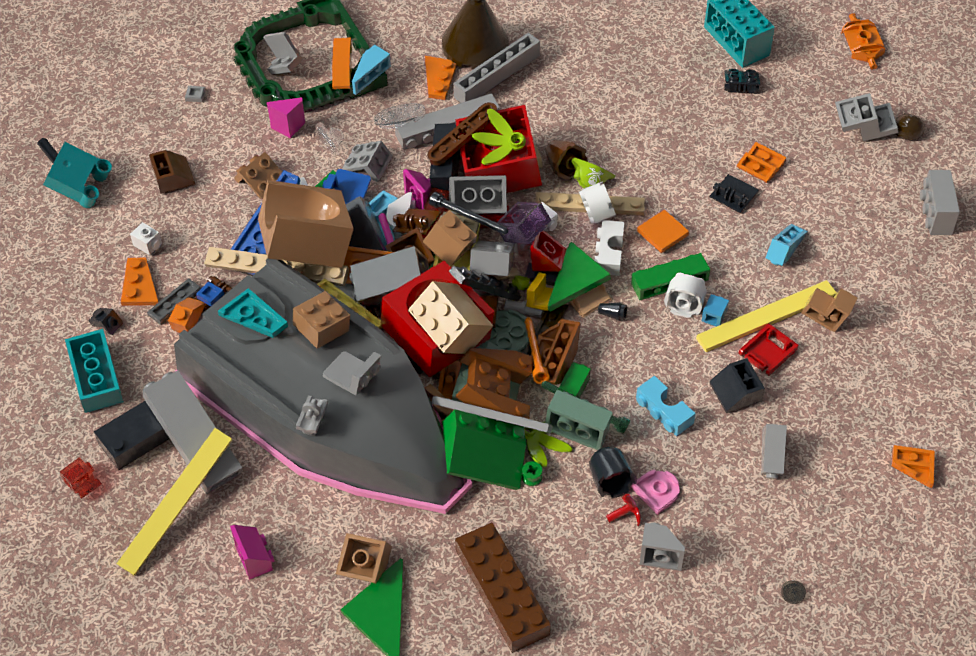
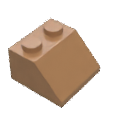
M449 210L436 222L423 240V243L442 261H445L452 267L476 243L477 235Z
M346 533L335 574L376 584L387 568L392 546L386 541Z

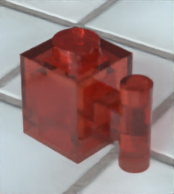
M80 457L59 471L63 482L75 494L77 493L81 499L102 485L98 478H94L92 473L94 468L88 461L84 462Z

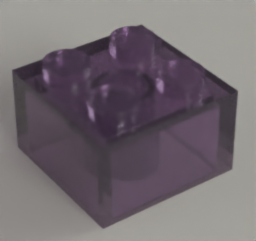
M517 202L497 223L507 227L509 230L507 234L500 233L504 242L530 244L540 232L546 229L552 220L542 203Z

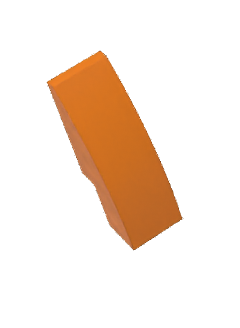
M334 38L333 89H350L352 71L351 38Z

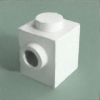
M143 222L130 233L133 246L148 255H151L162 244L159 232Z

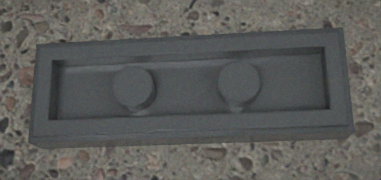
M188 278L147 312L148 316L162 325L169 319L176 304L188 297L193 299L197 296L196 293L201 287Z

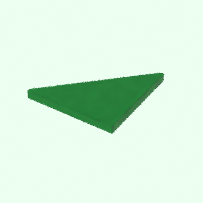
M570 242L562 268L559 271L547 305L550 312L611 279L609 272L573 242Z
M402 558L383 572L376 584L371 583L341 609V613L386 656H400L403 586Z

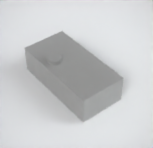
M478 240L471 249L470 271L475 270L479 274L508 276L513 267L515 243Z

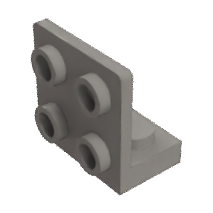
M285 32L267 34L263 37L276 56V59L271 62L272 65L267 69L270 74L291 72L303 61L300 52L295 48L290 37Z
M382 141L357 144L352 148V152L348 159H346L342 169L348 171L364 169L373 181H379L393 155Z

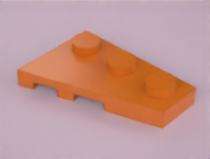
M425 56L428 98L445 100L457 65L449 59Z
M146 257L127 258L121 305H156L159 302Z

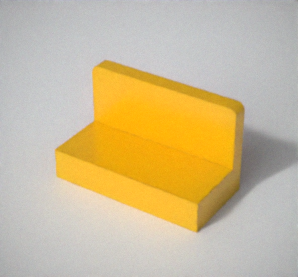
M539 273L527 289L526 307L548 311L547 305L553 288L546 287V274Z

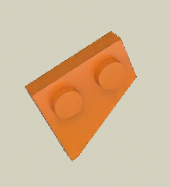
M893 445L892 467L929 488H932L934 485V450Z

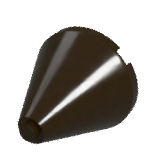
M467 0L442 36V51L445 57L456 63L459 67H462V64L471 66V69L477 68L509 46L508 36L486 0Z

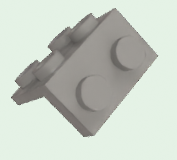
M342 352L323 372V377L348 392L357 395L363 387L367 386L374 375L378 374L381 368L379 364L381 355L373 352L364 362L348 352Z

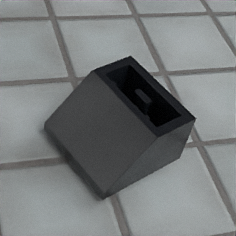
M748 358L730 363L709 382L726 413L762 402L765 388Z

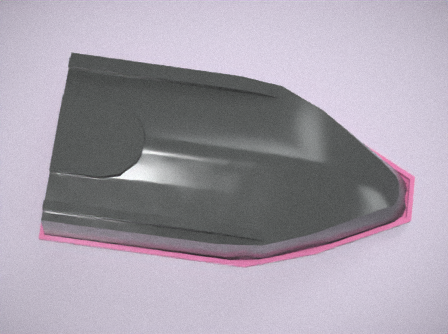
M267 258L266 265L252 277L247 275L202 314L203 319L188 332L183 330L179 334L180 339L174 344L176 367L194 395L299 476L357 496L446 514L472 488L471 479L447 474L442 420L438 412L434 410L424 385L404 350L378 327L331 294L329 295L350 314L349 331L317 349L293 325V308L325 290L284 261ZM249 288L288 322V327L272 338L219 316L218 310ZM342 352H348L364 362L373 352L381 355L379 363L381 368L378 374L374 375L367 386L363 387L357 395L348 392L323 377V372ZM308 395L316 399L328 400V406L318 431L314 436L304 434L302 430L296 429L297 421Z

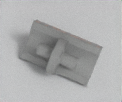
M308 395L297 421L296 429L302 430L304 434L314 436L318 431L328 406V400H320Z

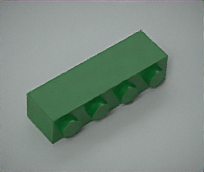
M702 253L689 255L682 259L672 260L665 264L655 265L651 268L632 273L631 285L638 299L644 300L667 293L670 281L677 273L692 275L707 281L709 280L710 268Z

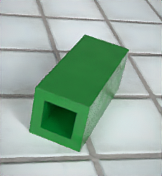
M572 362L558 390L568 392L580 399L590 380L591 368Z

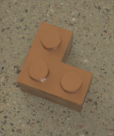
M816 288L801 313L835 332L850 315L858 298L842 288L834 297Z

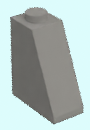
M766 424L762 429L761 475H766L767 479H778V476L784 474L787 425Z

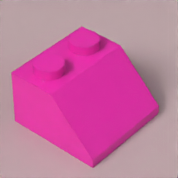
M231 525L230 529L234 544L249 580L273 571L272 563L275 561L271 550L266 551L265 546L267 542L264 534L259 535L256 527Z

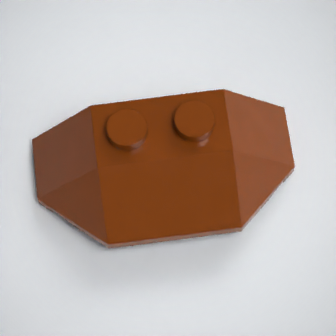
M562 319L558 324L550 327L538 336L537 343L542 364L548 369L549 380L546 384L557 385L562 383L577 354L581 328L580 322ZM534 360L532 365V373L535 369Z

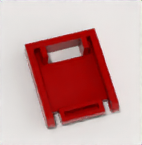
M768 323L739 350L738 354L743 356L747 353L744 358H748L749 362L762 372L768 368L765 374L770 376L798 350L799 345ZM774 336L784 344V348H780L769 339Z

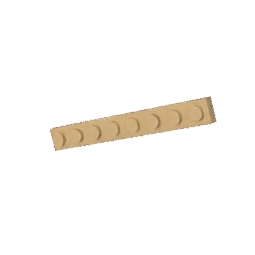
M209 247L204 264L207 267L257 273L266 265L267 255ZM282 260L312 282L319 283L323 279H327L333 285H346L350 269L348 266L343 265L342 268Z

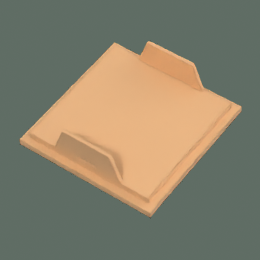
M601 284L569 302L579 315L584 318L597 310L600 303H608L612 298L606 292L605 286Z

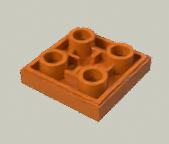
M665 209L637 227V232L660 253H663L689 236V231Z

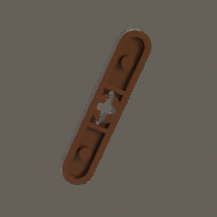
M491 102L481 105L428 151L429 162L432 165H441L473 138L472 135L474 133H479L491 123L487 110L493 109L498 113L497 106Z

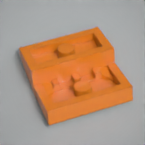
M755 142L750 151L743 155L736 167L768 183L784 165L786 157Z

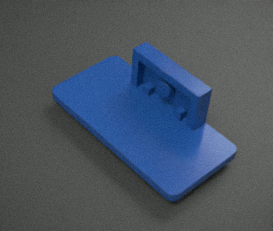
M338 169L335 175L329 173L327 180L323 182L322 188L341 190L345 204L359 196L364 199L371 182V177Z

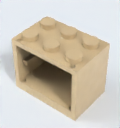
M432 281L408 309L443 353L465 354L470 348H474L493 327L491 322L464 290L454 283Z

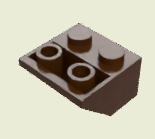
M168 150L149 154L152 170L161 194L195 185L185 156Z

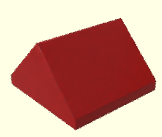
M538 226L530 248L532 270L560 271L566 248Z

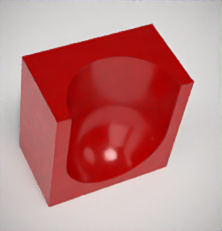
M525 105L498 110V113L506 120L513 133L519 132L525 137L526 144L522 149L512 150L508 156L497 163L484 165L482 164L483 158L501 146L486 145L472 138L460 148L465 176H506V193L542 186ZM467 117L455 119L456 127ZM489 123L480 131L502 135L492 123Z
M445 261L382 297L381 327L429 377L464 355L443 353L408 310L432 281L458 284L491 324H493L494 310L471 287L460 284L449 272L451 267ZM492 328L474 348L490 339Z

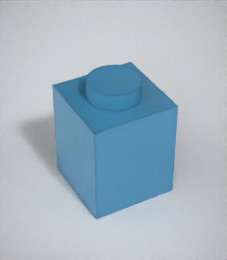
M711 294L703 310L702 322L716 327L721 325L728 309L729 300Z

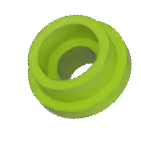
M516 275L512 280V284L518 290H525L530 286V279Z

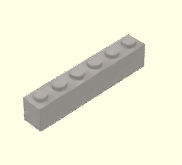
M528 32L454 82V98L463 103L481 97L540 56V41Z
M491 93L395 124V135L403 150L414 148L417 145L429 143L433 140L435 124L456 123L455 119L470 116L484 103H494L497 106V110H500V107Z

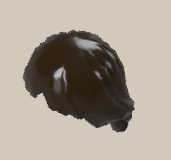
M904 113L895 119L898 133L895 134L902 139L917 140L925 131L924 120L917 115Z

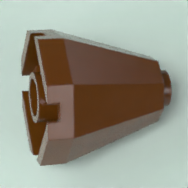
M553 140L545 148L546 156L554 173L568 181L573 179L571 177L574 176L576 171L572 163L573 158L588 162V158L585 156V153H587L586 149L573 142Z

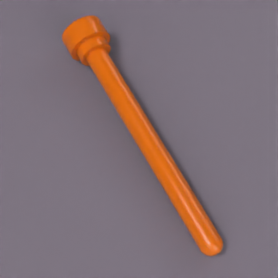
M528 317L525 319V325L535 365L532 374L536 383L543 384L549 380L548 369L542 364L533 321Z

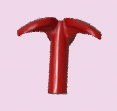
M625 494L622 497L626 505L605 515L610 523L632 512L636 516L637 526L640 525L641 521L640 510L630 494Z

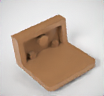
M266 152L260 156L258 154L249 160L250 164L247 166L242 165L236 170L238 174L234 177L238 183L244 179L260 199L264 197L267 181H277L282 173Z

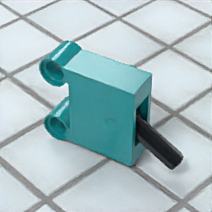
M41 138L37 145L53 163L43 185L79 202L84 208L93 207L99 197V190L95 186L88 185L85 187L84 185L90 173L96 181H105L112 170L110 161L97 158L65 141L59 153H57L46 138Z

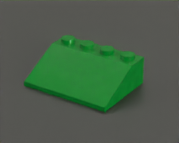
M454 409L443 421L447 474L519 490L526 449L524 427Z

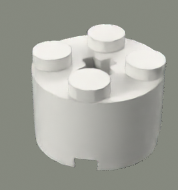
M603 181L579 192L591 224H596L616 216Z
M677 273L670 281L664 299L665 306L667 307L668 305L671 309L670 312L674 315L686 318L691 317L693 314H699L707 293L705 281L692 275Z

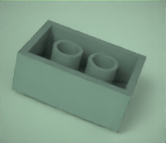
M556 390L548 406L545 423L553 426L552 433L599 450L609 432L613 412L605 407L594 405L585 399L574 397L568 392Z

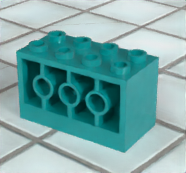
M707 0L704 28L742 68L770 56L775 26L749 0Z

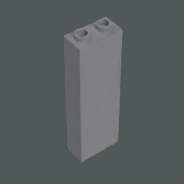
M179 370L173 373H166L157 382L152 381L148 383L143 389V398L188 466L216 427ZM229 446L200 485L206 494L237 477L242 472V466Z

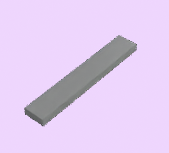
M437 396L433 397L431 403L551 433L553 428L550 424Z

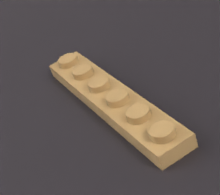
M536 192L535 207L543 202L553 211L587 212L580 194ZM609 196L615 214L644 216L645 198Z

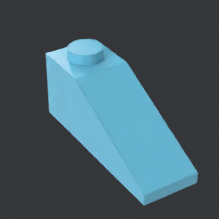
M376 45L365 51L352 80L353 93L355 95L391 67L390 54Z
M790 224L772 239L765 258L774 265H784L808 231Z

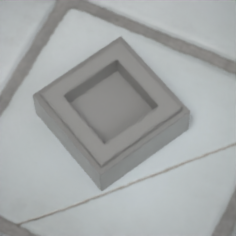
M188 86L185 101L202 103L206 88Z

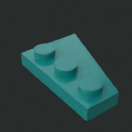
M249 288L218 310L219 316L272 338L288 327V322Z

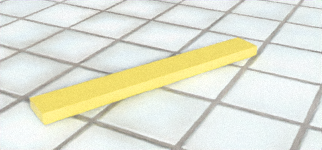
M826 280L697 335L696 339L705 352H709L763 329L768 323L772 325L802 312L809 297L816 288L825 291L832 297L837 292Z
M214 428L116 563L118 566L133 576L137 574L232 442V438Z

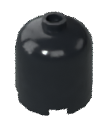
M607 446L597 450L591 456L589 469L601 497H604V495H610L611 498L623 496L630 492L629 487L633 483H637V477L621 449Z

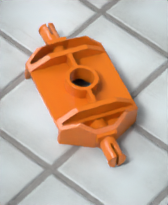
M855 13L850 14L851 22H847L842 27L841 34L844 33L852 52L851 58L869 63L871 70L873 68L876 69L878 66L875 60L884 55L885 47L875 23L869 19H857Z

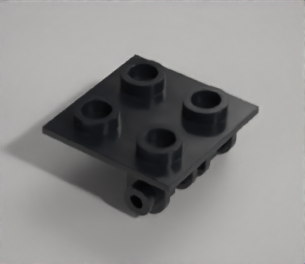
M733 68L724 70V90L736 93L738 84V93H740V87L743 84V93H745L747 84L746 93L755 94L759 92V72L751 69L746 71H739Z
M728 174L722 182L714 184V191L709 197L741 213L758 193L759 189Z

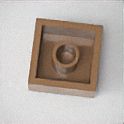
M324 291L293 308V325L318 349L349 331L350 314Z

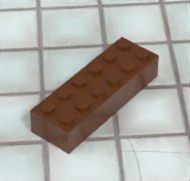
M493 522L455 538V550L511 653L550 636L551 624Z

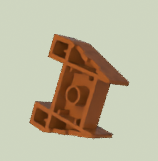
M470 348L459 359L460 363L466 364L469 367L467 384L456 394V398L465 404L530 419V405L510 399L509 393L510 381L521 384L532 374L533 357L514 350Z

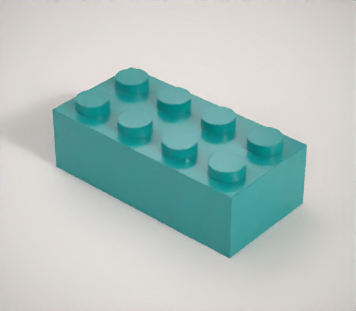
M100 329L65 339L84 412L88 413L123 403L104 330Z

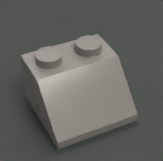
M645 523L639 565L681 571L685 547L667 526L660 525L659 523Z

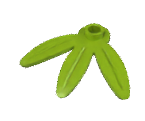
M493 109L487 110L488 117L496 130L502 135L483 132L472 135L475 140L483 144L501 146L483 158L482 164L484 165L497 163L508 156L512 150H520L526 144L525 137L519 132L513 133L506 120Z
M524 427L528 451L533 460L542 467H547V459L540 444L558 452L572 451V447L567 443L545 434L548 432Z

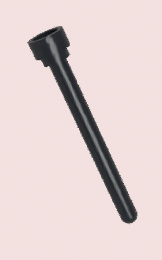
M434 192L430 197L429 204L435 208L444 207L502 234L509 232L507 227L447 201L438 192Z

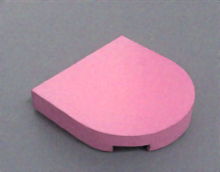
M649 471L637 479L636 484L633 483L630 486L657 515L678 499L680 491L678 479L668 471Z

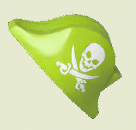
M577 158L572 159L576 169L574 179H577L579 185L584 189L602 181L604 184L606 180H611L616 176L595 164Z

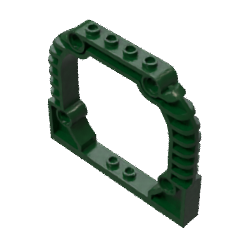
M340 0L299 1L296 8L290 7L285 12L281 10L279 14L274 15L272 13L269 15L270 17L265 18L263 16L259 21H253L251 26L245 28V32L240 36V41L234 44V62L236 66H240L239 69L242 77L246 76V83L249 88L252 87L254 98H258L265 107H267V102L302 98L304 112L308 109L312 111L318 106L324 107L327 103L332 104L335 100L339 99L341 101L346 96L352 99L388 86L387 74L383 72L355 95L353 93L352 80L360 60L352 68L350 89H333L332 81L306 90L286 91L277 82L267 80L256 61V46L264 39L265 35L280 33L304 24L308 27H315L319 23L334 26L342 24L347 38L352 40L355 51L358 50L362 56L370 47Z

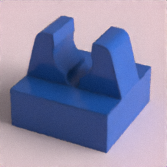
M208 281L196 295L197 299L212 306L224 295V292L221 288Z

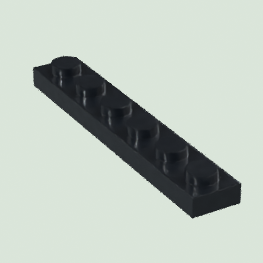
M453 265L449 270L460 284L512 301H519L522 297L517 292L518 288L514 284H507L502 279L498 281L493 276L488 277L484 273H477L475 270L469 271L463 266L460 268Z

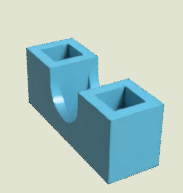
M653 376L637 388L636 400L641 407L645 406L650 411L654 419H659L668 432L678 436L694 424L696 413L683 401L673 406L664 404L662 401L667 398L668 387L657 377Z

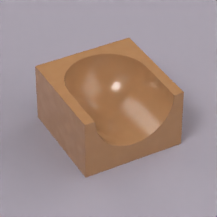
M268 180L258 217L267 258L342 268L353 232V226L341 190Z

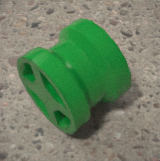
M534 461L525 463L522 468L523 482L528 486L540 484L542 481V466Z

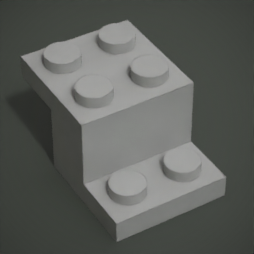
M870 93L835 102L843 132L859 128L863 141L898 133L890 103L874 107Z

